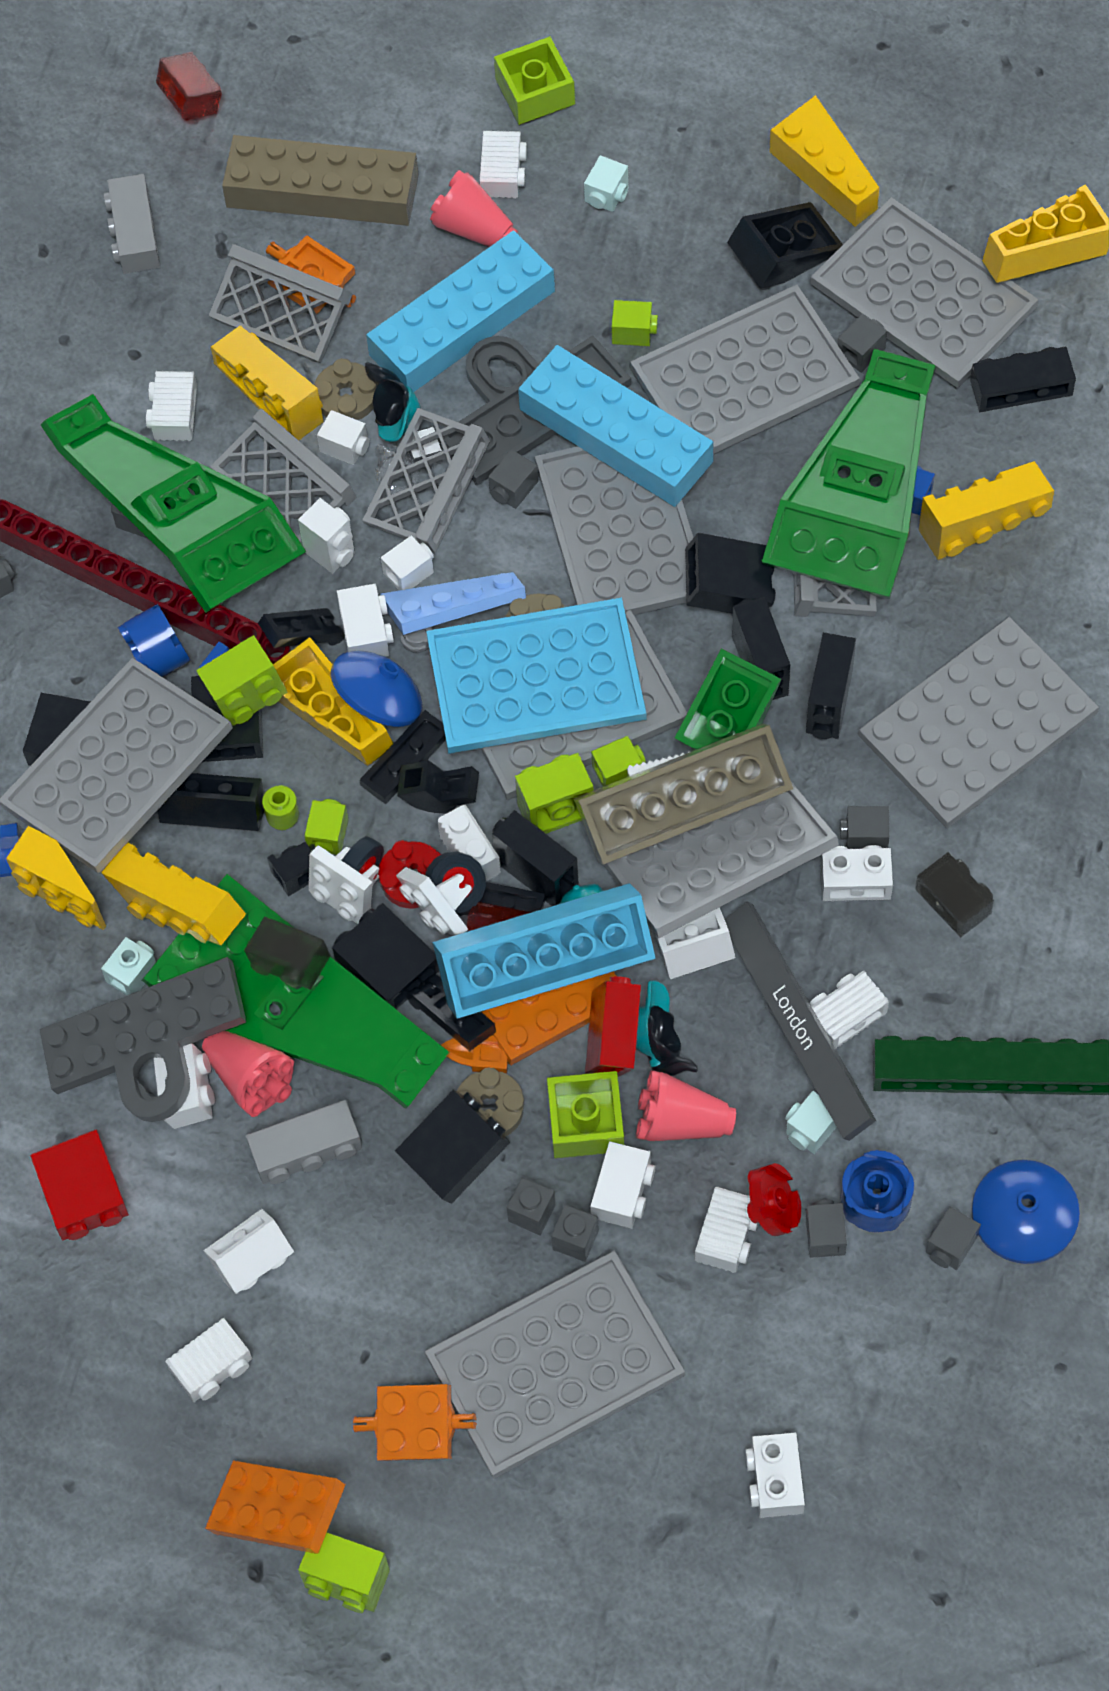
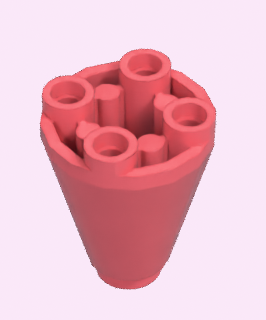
M458 170L449 183V186L452 188L447 195H439L431 207L433 213L430 220L435 227L487 247L492 246L513 230L518 233L513 228V223L473 176L467 172L463 173Z
M222 1031L204 1039L202 1050L208 1056L211 1066L236 1103L251 1117L258 1116L276 1102L282 1103L290 1096L292 1087L289 1084L294 1071V1061L284 1052L229 1031Z
M651 1070L648 1076L647 1089H642L639 1097L638 1109L644 1110L643 1118H640L637 1124L636 1138L648 1141L719 1138L723 1135L730 1136L735 1125L736 1108L729 1107L728 1103L666 1073Z

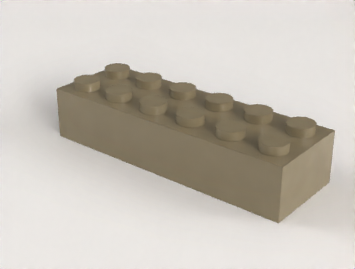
M233 135L222 184L226 208L409 226L419 175L417 156L413 152Z
M760 724L573 799L596 859L604 865L794 788L770 725Z

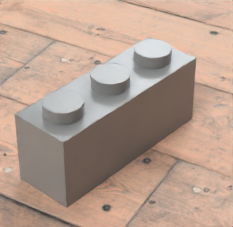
M139 174L107 180L109 192L104 193V200L107 212L112 211L113 218H107L110 236H116L117 243L111 244L114 262H121L123 274L160 268L145 175Z
M346 1100L246 1135L262 1184L268 1182L271 1184L281 1183L287 1180L291 1174L302 1170L304 1172L317 1170L324 1162L335 1158L337 1160L348 1159L355 1155L358 1150L362 1149L360 1137Z

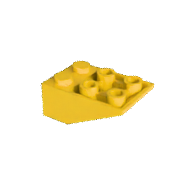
M28 826L6 858L12 870L11 875L18 883V889L32 898L38 895L46 900L48 906L60 913L66 910L74 914V918L86 927L91 928L94 925L104 930L106 924L94 897L58 841Z

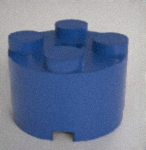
M158 604L118 627L132 650L131 652L135 659L161 677L191 661Z
M879 1150L864 1153L863 1156L848 1164L843 1175L840 1200L843 1203L845 1218L860 1229L869 1232L895 1230L910 1211L914 1192V1179L911 1172H909L904 1162L898 1156ZM874 1189L881 1190L880 1194H874L873 1192Z

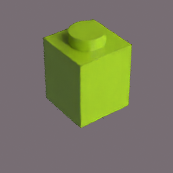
M614 300L611 326L612 344L650 346L651 334H657L658 315H652V302Z
M628 736L591 751L592 767L603 787L628 777L627 768L629 765L634 767L636 763L640 766L642 762L646 763L639 745L633 746Z
M325 799L323 801L312 800L304 836L308 846L314 844L317 847L319 845L334 855L342 851L348 824L346 805L332 799Z

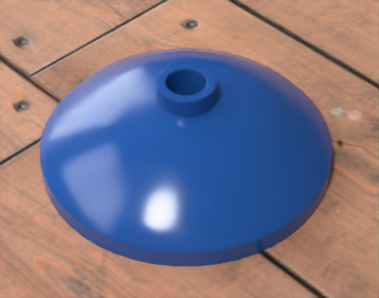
M350 651L338 656L333 663L331 679L335 689L348 705L363 716L377 723L393 727L408 726L419 717L423 706L419 689L406 671L394 661L368 651Z
M1017 1160L1004 1163L994 1168L982 1179L974 1194L972 1219L981 1224L978 1236L992 1252L1012 1262L1033 1264L1057 1256L1072 1241L1079 1223V1203L1073 1187L1061 1173L1040 1162ZM1030 1199L1033 1201L1034 1206L1031 1208L1024 1207L1021 1201Z

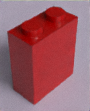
M613 976L610 977V981L603 982V984L592 990L585 1073L617 1071V1075L620 1077L634 1069L641 985L631 984L630 978Z
M97 1129L30 1155L62 1241L66 1239H80L86 1236L89 1230L100 1226H114L121 1222L123 1217L129 1215Z

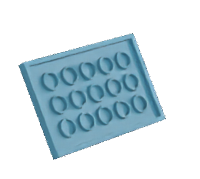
M622 598L426 631L448 754L647 719Z

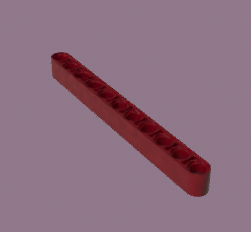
M0 499V518H5L0 521L1 542L141 611H145L158 604L170 625L213 646H216L220 641L229 649H232L254 635L272 664L291 651L290 646L274 648L258 623L221 605L205 613L189 589L17 505ZM27 531H33L30 534L23 535ZM55 544H60V545H59L58 547H56V548H50L51 546H53V545H55ZM81 558H87L84 561L78 562V560ZM109 571H115V572H114L113 574H111V575H104L105 573H107V572H109ZM138 584L142 585L141 587L136 589L132 588L133 586ZM171 598L169 601L159 602L161 599ZM194 611L198 612V613H197L196 615H194V616H188V615H187V614L190 613V612H194ZM219 625H226L223 629H215ZM274 653H283L279 657H271Z

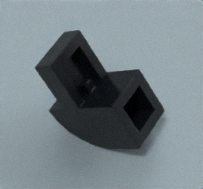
M429 760L401 765L397 796L417 809L447 814L456 809L457 805L476 802L479 771L472 766L443 771Z

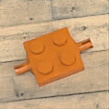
M307 235L296 246L287 251L275 242H271V246L268 245L266 253L279 260V263L341 288L355 275V267ZM267 281L270 286L277 290L274 281ZM282 285V288H283L284 291L287 290V289H290V288H288V287ZM297 291L287 296L302 307L306 305L301 292ZM352 295L349 305H346L347 307H351V303L354 304L356 300L355 295ZM309 296L311 302L318 300ZM327 303L314 308L316 315Z
M451 1385L377 1386L375 1417L355 1416L353 1423H367V1425H353L354 1432L375 1431L377 1438V1460L452 1459L451 1440L455 1429H476V1422L463 1421L477 1420L475 1413L455 1414L451 1404Z

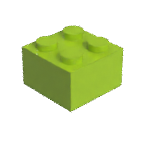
M551 36L494 56L495 79L519 125L575 105L574 80Z
M254 635L196 670L223 716L231 722L232 726L248 721L253 716V713L265 706L274 705L284 694L288 693L272 662Z
M579 753L570 756L567 754L560 755L553 759L551 763L540 767L531 766L522 770L520 774L515 775L517 804L522 816L545 834L582 821L573 798L594 791V788Z
M617 1071L547 1078L554 1158L606 1154L609 1141L624 1145Z
M326 1533L319 1553L305 1552L298 1571L305 1588L309 1589V1595L324 1601H328L330 1597L343 1601L342 1606L357 1613H363L364 1609L372 1612L375 1611L390 1569L384 1552Z

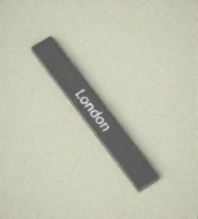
M747 901L724 919L731 940L843 1139L850 1141L873 1124L876 1119L753 904Z

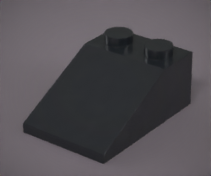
M811 202L743 216L727 241L760 288L783 284L828 260L843 245Z

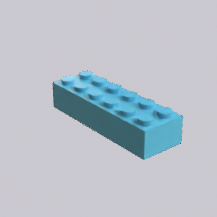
M513 230L367 333L369 356L380 367L396 374L404 385L409 386L415 392L468 354L476 343L485 338L492 337L555 292L554 270Z
M559 345L554 347L518 389L521 411L674 507L713 463L712 440Z
M630 883L432 942L447 1004L457 1019L656 959L642 896Z

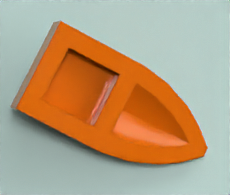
M493 1035L471 1051H468L454 1038L441 1044L442 1047L449 1051L446 1057L461 1065L472 1067V1072H481L483 1069L490 1067L495 1068L498 1072L507 1074L508 1057L503 1049L499 1048L498 1042Z

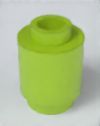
M282 785L271 787L265 792L262 803L269 825L278 830H287L293 827L299 818V809L294 792Z

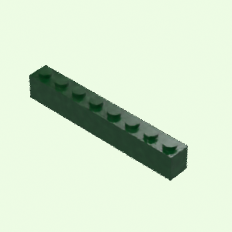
M885 1036L881 1039H875L873 1091L1109 1095V1040L1099 1039L1092 1043H1078L1074 1039L1042 1042V1040L1037 1038H1027L1021 1042H1007L1006 1039L999 1037L990 1038L986 1041H972L968 1037H956L948 1041L937 1040L930 1036L919 1037L916 1040H902L898 1036Z

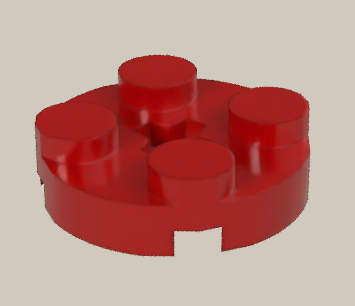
M404 840L396 842L392 849L383 856L379 864V881L388 900L399 907L408 909L418 908L419 906L416 902L410 903L401 893L399 888L402 884L396 875L405 867L417 869L418 873L425 875L428 866L441 854L430 845L422 842H408Z
M777 1163L762 1166L748 1173L750 1203L747 1206L748 1216L753 1223H760L761 1227L772 1236L793 1232L791 1228L798 1227L801 1220V1200L798 1190L791 1191L787 1181L793 1179L790 1173Z

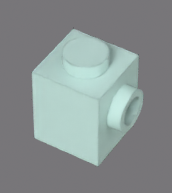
M600 155L584 182L585 202L595 208H603L613 212L618 202H623L628 193V166Z
M125 937L101 968L105 981L126 995L140 991L145 985L141 980L156 963L153 955L154 951L142 941L135 943Z
M814 1091L810 1093L802 1104L795 1103L785 1118L787 1120L786 1134L789 1141L798 1149L803 1151L807 1149L813 1154L818 1151L837 1127L819 1094Z

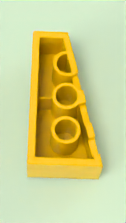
M816 95L770 130V153L854 227L878 209L879 186Z
M1085 184L1078 188L1076 193L1070 197L1064 195L1056 199L1054 205L1046 209L1041 207L1033 211L1031 217L1025 220L1020 218L991 233L982 261L996 283L1107 255L1109 249V218Z
M239 325L211 346L214 364L259 410L262 408L296 439H302L323 423L321 411L323 405L319 399L318 388L265 346L253 332L249 333Z
M1033 461L1002 471L993 481H989L984 477L974 480L968 489L962 491L958 486L946 489V496L936 499L933 494L923 497L919 532L937 560L946 556L953 557L961 553L964 548L976 542L978 544L986 542L993 534L1004 529L1012 530L1022 521L1032 516L1039 517L1044 515L1052 507L1054 489L1036 462Z
M309 637L273 664L288 692L278 702L368 766L382 756L391 747L393 742L382 724L370 720L354 710L339 695L331 679V667L333 664Z
M127 843L101 872L129 904L127 906L128 911L140 920L148 918L162 928L167 925L181 935L191 934L202 943L210 941L222 945L246 915L228 892L196 876L192 879L182 869L174 865L167 868L159 862L158 857L148 852L142 857L137 851L136 846Z

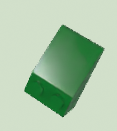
M721 648L675 739L697 750L763 724L781 679Z

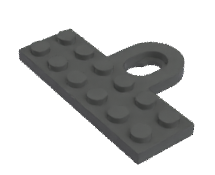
M593 335L568 351L626 388L631 385V377ZM493 336L479 341L470 349L466 358L467 378L487 404L460 420L459 423L467 426L474 424L482 427L490 439L472 477L476 485L488 478L511 449L520 455H524L556 434L555 431L520 410L518 389L539 364L519 342L504 336ZM499 357L503 358L507 363H512L521 373V380L511 387L497 385L491 377L492 370L488 366L489 361ZM455 431L443 436L447 448L460 444L464 434Z
M228 957L41 1028L40 1034L51 1090L56 1094H60L116 1072L121 1100L127 1110L143 1121L157 1122L174 1115L185 1103L190 1090V1076L183 1046L246 1023L233 962ZM151 1058H163L167 1070L165 1090L161 1095L151 1097L148 1090L140 1084L139 1072L143 1064Z

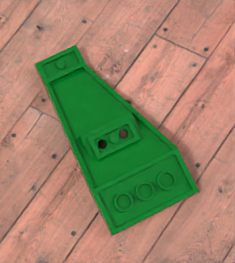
M877 349L873 350L864 381L780 499L762 564L890 599L909 537L926 401L936 365ZM842 468H847L851 471L847 478H841L838 475ZM873 477H880L882 483L880 486L874 487L870 484V480Z
M94 394L47 418L41 423V427L57 451L170 559L205 613L299 558L306 552L269 496L112 421ZM188 488L192 489L195 495H192ZM164 502H167L171 506V509H168Z
M228 874L223 877L216 887L228 892L246 915L222 945L210 941L202 943L191 934H178L141 980L151 987L228 957L234 965L246 1023L225 1031L282 1051L290 1057L377 1086L404 1108L409 1107L449 1054V1051ZM291 978L299 979L301 983L299 989L291 986ZM270 1004L279 1006V1015H273L270 1012Z

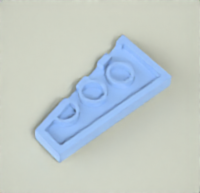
M513 572L380 593V595L385 596L388 614L403 635L505 605L517 598H526L525 587Z

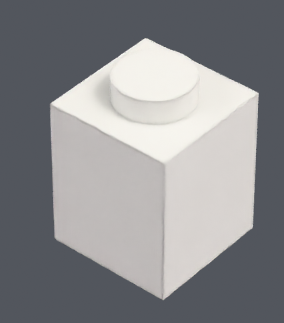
M332 410L317 434L319 451L351 465L356 463L360 455L363 456L366 453L370 443V438L367 436L366 423Z
M411 535L381 557L383 574L398 590L414 588L434 573L433 553L425 543L419 544Z

